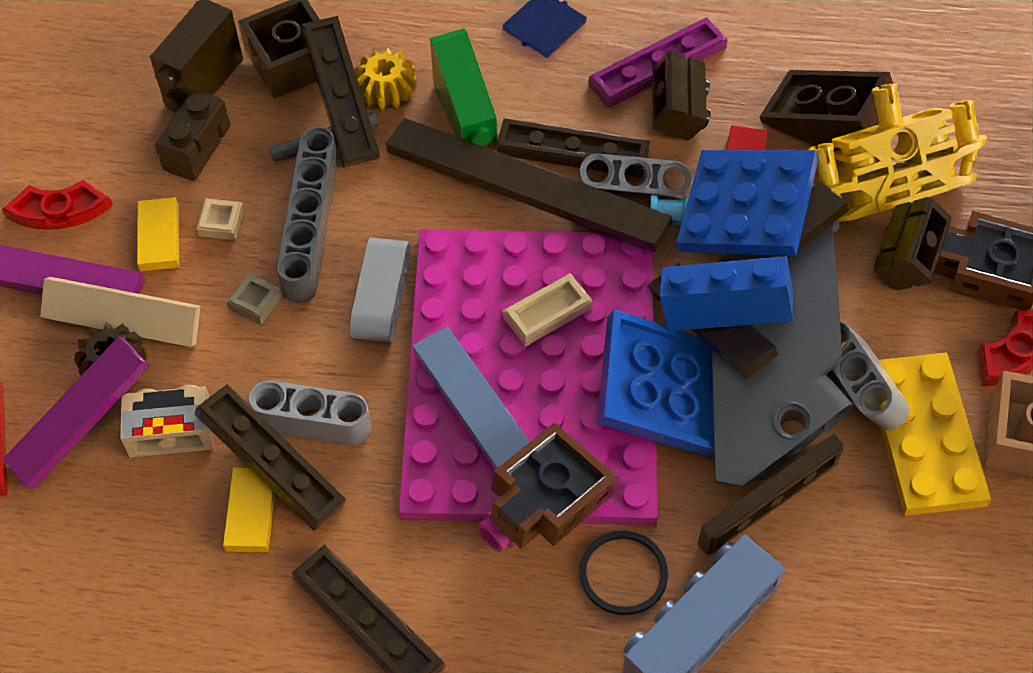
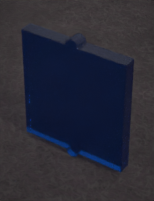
M530 0L502 25V28L505 32L520 40L522 46H529L548 58L587 22V17L568 6V2L565 0Z

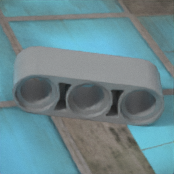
M598 153L586 157L580 167V176L584 183L605 190L677 196L686 192L692 181L689 168L684 163L673 160ZM597 160L605 162L609 169L607 178L602 182H593L587 175L588 166ZM632 164L642 165L647 171L646 181L639 186H632L625 180V171ZM670 168H678L685 175L684 185L678 190H671L663 183V175Z
M373 237L368 239L351 313V338L392 343L409 267V241Z
M840 321L841 343H846L842 347V359L834 365L832 370L857 408L880 428L886 430L900 427L909 415V406L906 399L867 342L847 324ZM866 371L865 375L858 380L859 376ZM888 400L884 408L878 411L879 406Z
M278 381L260 382L249 393L250 406L280 435L344 445H358L367 440L371 434L372 425L368 405L365 399L358 394ZM278 404L275 408H272L270 410L263 409L267 405ZM310 410L318 411L316 414L312 416L303 415L304 413ZM348 417H359V419H357L354 422H344V420Z

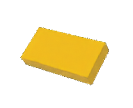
M176 197L138 201L137 265L140 272L179 268V205Z
M233 467L223 542L225 552H269L275 493L250 468Z

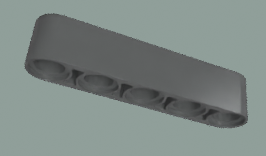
M312 127L306 130L300 138L277 263V272L283 294L288 300L296 303L310 300L318 289L338 168L334 135L324 127Z

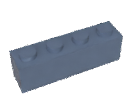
M746 534L734 545L730 541L725 543L713 558L715 564L705 574L702 571H698L687 582L683 589L686 594L676 604L672 601L667 602L654 617L653 621L656 624L646 634L639 631L629 640L623 649L625 656L622 671L624 673H696L780 586L786 568Z

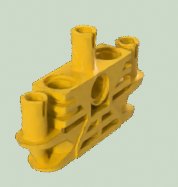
M897 84L882 85L881 89L879 87L873 88L871 91L874 96L879 125L833 138L832 143L819 144L818 149H816V146L808 149L815 150L818 158L815 172L816 184L820 181L823 182L840 197H842L840 193H850L851 201L847 203L849 211L838 220L840 222L856 220L893 209L899 204L912 203L914 200L931 197L976 181L978 174L972 173L971 169L973 162L976 161L978 150L986 143L987 136L979 135L974 100L957 102L958 106H956V103L950 104L949 110L931 108L902 117ZM952 118L953 123H948L946 120ZM954 132L955 137L949 136L948 133ZM895 134H897L898 144L892 150L891 141ZM834 147H838L841 150L834 153L833 149ZM961 158L959 172H955L954 163L957 159ZM836 160L842 161L843 164L837 166Z

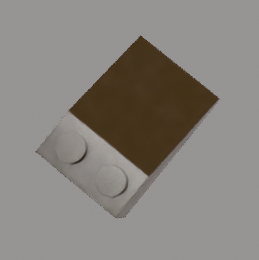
M789 70L759 118L763 124L816 146L832 143L833 138L879 125L874 96L871 90L875 87L881 89L882 85L893 84L890 72ZM834 147L833 150L835 153L837 151H840L841 149L838 147Z

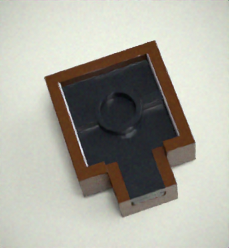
M972 211L965 230L949 226L934 274L951 278L950 290L1019 310H1030L1033 305V227Z
M554 422L494 470L491 490L499 498L493 502L490 521L520 549L539 534L554 546L613 496L618 476Z

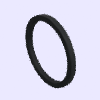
M614 531L600 536L586 549L581 560L580 579L586 595L596 606L617 615H633L649 609L660 599L666 588L668 567L662 551L652 540L636 532ZM617 539L633 540L646 546L656 556L661 568V582L656 592L648 600L635 606H615L599 598L592 590L587 579V564L593 552L606 542Z

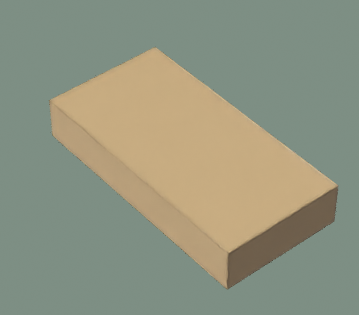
M569 273L503 310V318L526 347L593 309V300L572 274Z

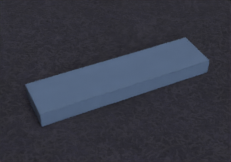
M448 326L412 345L414 354L494 470L530 442Z

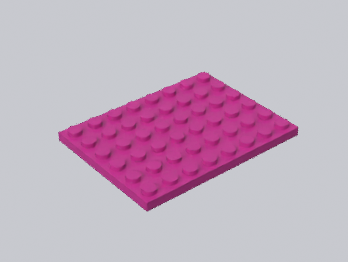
M419 229L399 505L400 520L482 522L483 514L488 510H492L493 502L499 498L491 490L494 468L413 352V344L448 326L530 442L555 422L618 476L613 496L580 524L657 525L656 441L597 424L608 315L615 309L654 322L653 292L647 286L653 281L651 251L600 232ZM571 273L593 300V309L525 347L504 320L503 310Z

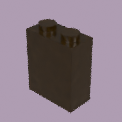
M198 0L150 55L163 103L171 111L177 112L191 90L195 89L214 96L243 61L231 9L210 0Z

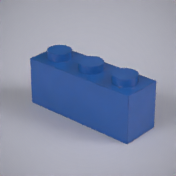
M787 256L662 267L660 300L668 331L792 322L793 288Z

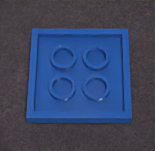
M702 150L676 241L679 251L686 253L796 256L818 164L816 151Z
M614 309L608 315L606 323L597 424L709 458L714 457L712 349L696 335L680 330L668 331L665 325Z

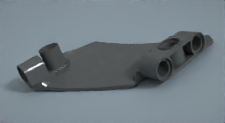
M839 220L835 221L799 249L796 256L788 258L793 288V321L752 325L776 346L778 356L745 380L712 350L715 480L718 483L743 488L755 478L759 481L767 478L839 423L854 406L826 375L842 359L833 234L839 229ZM788 420H795L801 423L804 428L798 433L790 434L785 432L781 425Z

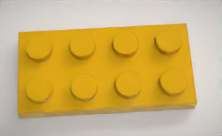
M948 353L879 360L909 406V415L900 427L893 430L880 428L903 516L988 507L991 496ZM888 400L879 406L878 411L884 408Z

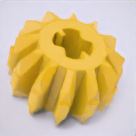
M389 48L382 54L373 50L371 58L361 57L359 67L355 68L361 94L368 107L379 104L383 111L387 105H392L398 109L400 101L410 102L411 92L415 91L417 83L412 61L406 60L403 52L392 55Z

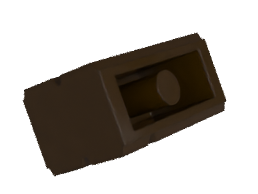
M672 50L666 52L652 69L653 129L666 134L673 133V136L688 141L693 139L701 129H705L710 121L711 110L706 105L710 81L706 79L705 62L692 57L687 59L686 55Z
M195 89L189 92L155 143L162 169L192 181L197 179L219 145L220 138L224 137L231 126L229 117L226 114L227 109L224 100Z
M929 197L914 200L913 204L907 202L896 205L886 228L880 254L876 257L874 271L896 290L912 288L913 285L930 284L951 223V216L934 199Z

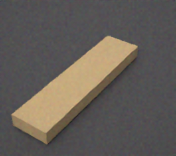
M48 277L44 278L40 317L102 330L106 322L112 326L113 330L123 323L130 332L135 331L142 338L192 347L196 345L201 306Z

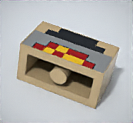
M183 385L177 389L158 391L154 389H141L135 393L123 394L121 398L120 439L129 457L213 450V432L194 415L196 407L210 397L206 386Z

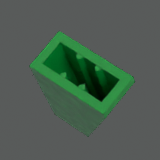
M462 28L431 37L430 48L434 88L456 137L480 146H486L491 142L497 141V117L466 29Z

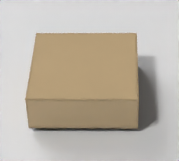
M205 198L196 227L198 237L236 241L244 213L243 203Z

